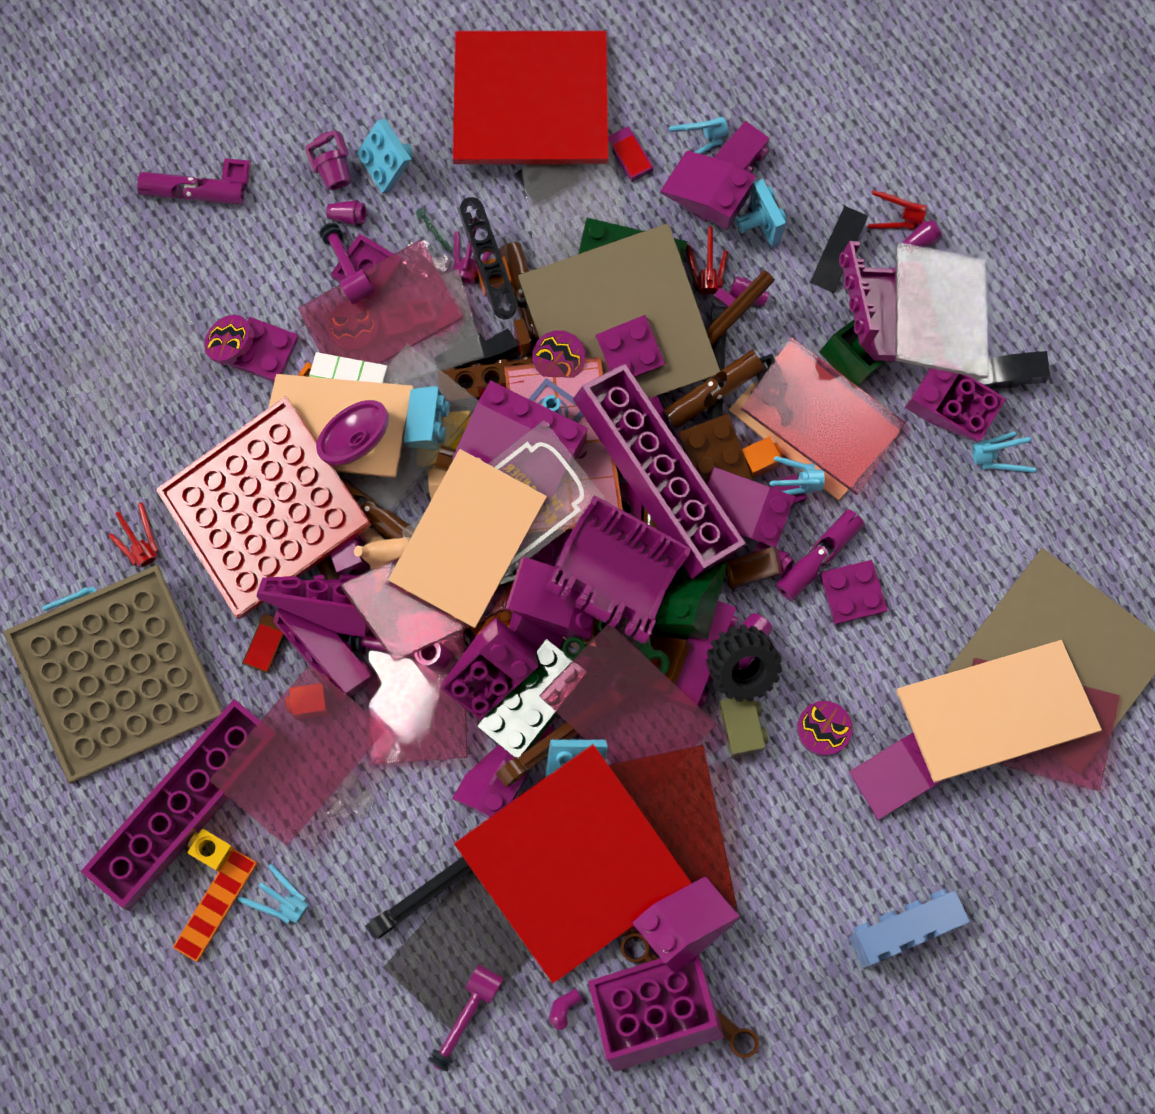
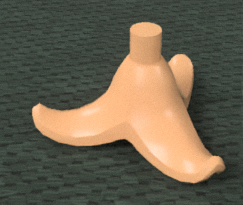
M368 527L358 534L365 543V546H356L354 554L357 557H362L369 564L372 578H376L374 594H377L384 588L388 580L390 564L400 559L410 537L385 540L378 532Z

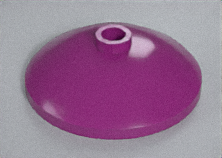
M365 400L352 404L340 411L327 423L318 437L316 450L319 457L330 465H345L369 454L385 435L389 422L387 409L379 401Z

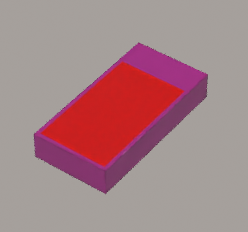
M629 126L608 136V145L630 182L653 171V165Z

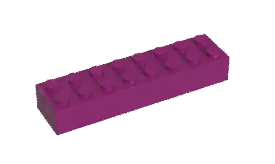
M626 364L584 384L579 389L573 401L660 532L691 548L688 558L682 565L692 579L733 556L746 544Z
M233 699L80 872L121 908L130 911L185 849L191 837L196 832L199 833L279 742V737L238 701Z

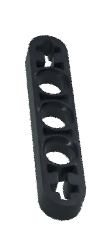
M468 197L461 202L459 210L465 233L495 316L503 320L510 319L515 315L517 309L514 291L484 206L479 199ZM468 206L477 209L475 213L476 222L472 223L471 213L466 212ZM480 228L486 231L487 237L483 240H477L473 237L472 232ZM485 252H490L495 256L496 260L492 264H485L481 260V255ZM493 276H498L503 279L504 285L500 288H494L490 285L489 280ZM503 293L505 303L507 305L511 304L509 306V311H505L504 308H499L501 305L500 295Z

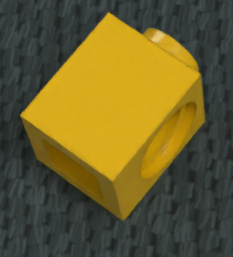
M202 828L200 833L196 832L191 837L188 843L190 849L187 853L219 872L230 852L235 848ZM213 842L216 847L215 852L211 856H204L202 852L204 845Z

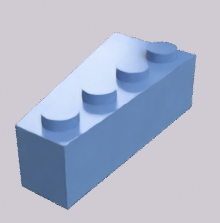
M942 889L931 894L932 900L922 904L919 899L904 906L906 911L896 915L895 911H891L879 917L880 923L870 926L869 922L853 928L855 933L849 936V939L862 968L969 923L970 921L956 891L947 893L946 889Z

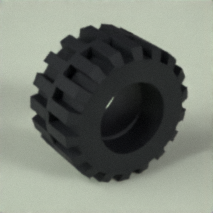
M740 625L739 629L733 626L729 628V632L724 633L722 631L718 634L720 638L718 640L713 639L711 642L713 648L707 650L708 659H706V665L719 691L722 694L724 693L727 698H735L738 702H742L744 698L748 702L754 701L756 696L759 698L765 696L764 692L766 690L770 692L774 688L772 684L778 683L780 679L778 673H782V666L780 664L782 660L763 630L759 631L757 627L752 625L749 629L746 625ZM755 656V659L748 667L741 670H733V667L739 660Z

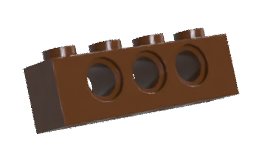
M533 355L525 356L517 361L502 359L490 365L475 363L471 364L469 368H445L441 372H437L439 388L447 398L446 401L450 402V409L475 406L488 386L486 383L488 378H497L499 380L497 384L507 388L504 369L534 366ZM464 381H469L473 384L469 389H462L459 385Z

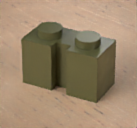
M735 698L720 700L718 706L725 729L730 758L763 752L765 744L768 743V736L765 727H760L758 717H762V711L759 701L748 702L746 698L742 702L736 701Z

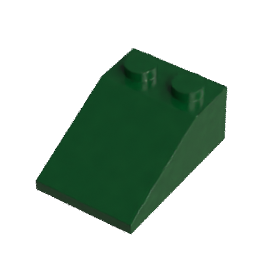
M852 320L834 333L819 353L855 390L889 361H874L860 345L858 334L854 330L855 320Z
M721 562L694 579L690 577L684 566L681 565L664 593L652 630L658 635L673 638L708 639L727 564Z

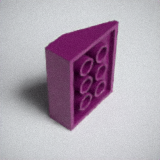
M490 381L474 409L452 460H454L459 449L476 458H480L490 466L496 467L525 443L529 442L533 447L537 443L542 442L552 446L559 452L572 468L587 441L588 428ZM543 446L538 447L532 453L528 448L524 449L499 469L501 472L516 479L518 474L513 477L511 473L517 472L518 470L516 469L518 468L520 470L518 474L521 473L526 476L520 482H524L529 478L528 481H531V483L528 485L530 487L535 485L536 491L547 496L546 502L543 505L548 504L549 507L553 502L550 499L557 495L569 473L557 456ZM508 465L515 466V468L511 470L509 473L507 472L509 469L503 470L504 468H508Z
M699 955L676 975L660 958L588 981L606 1060L614 1072L724 1038L716 1006Z

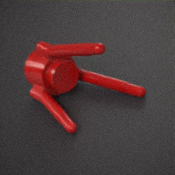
M872 191L874 196L903 206L901 219H906V221L868 224V229L907 228L913 230L915 224L921 225L923 223L926 205L909 202L885 192Z
M710 226L708 227L707 269L701 270L700 275L698 274L691 246L689 244L686 246L694 278V287L698 288V292L702 294H715L719 288L723 287L722 279L728 251H724L718 274H716V270L713 269V227Z
M140 502L138 507L148 543L145 540H137L119 511L115 515L133 544L130 547L132 552L113 533L109 534V538L129 558L132 565L137 564L139 568H142L158 558L156 552L159 549L154 542L144 505Z

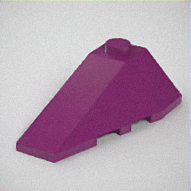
M350 574L340 575V579L324 580L323 575L314 576V580L301 581L296 576L262 577L256 598L337 633L365 637L371 614L376 578Z
M549 726L534 745L551 734L554 728ZM497 745L465 774L452 799L488 819L516 799L533 767L518 781L505 788L495 773L515 757L501 745Z

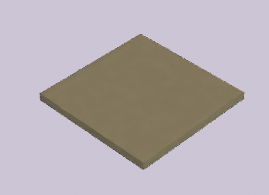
M669 223L518 275L539 339L544 334L554 330L567 331L575 335L584 347L585 361L600 359L602 375L608 373L609 368L595 335L645 315L665 363V366L635 377L648 399L703 381L720 372Z
M1041 548L945 673L948 674L1062 640L1101 727V731L1046 748L1045 750L1079 775L1155 675V632L1044 548Z
M158 564L3 631L68 784L211 722L223 712Z

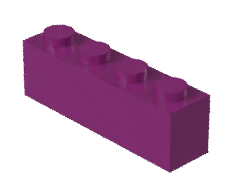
M745 120L714 158L733 163L752 174L754 170L753 165L757 161L762 162L770 151L768 149L770 138ZM689 210V211L692 212L694 215H696L698 218H700L702 221H704V222L707 221V219H705L704 217H702V216L698 215L697 213H695V212Z
M718 601L708 639L688 638L691 647L673 693H666L665 701L695 712L697 705L703 707L708 692L704 690L707 680L713 682V678L706 665V659H708L707 650L713 648L711 645L713 639L718 640L720 638L718 634L722 631L727 633L730 627H735L738 617L733 616L736 607Z
M279 608L276 611L273 622L341 704L367 686L371 677L369 668L363 661H359L355 657L349 643L341 640L335 631Z

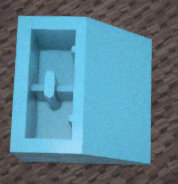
M431 386L410 389L404 444L407 447L439 451L441 443H445L446 427H443L444 417L449 415L450 402L446 401L447 398L439 387Z

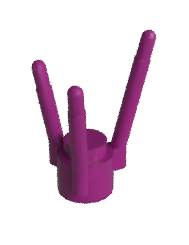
M476 229L472 232L474 238L476 235ZM458 231L454 233V267L452 274L455 275V280L459 282L473 284L475 279H479L478 267L476 266V261L471 259L472 250L469 241L465 258H461L460 261ZM485 252L482 261L488 260L491 253Z

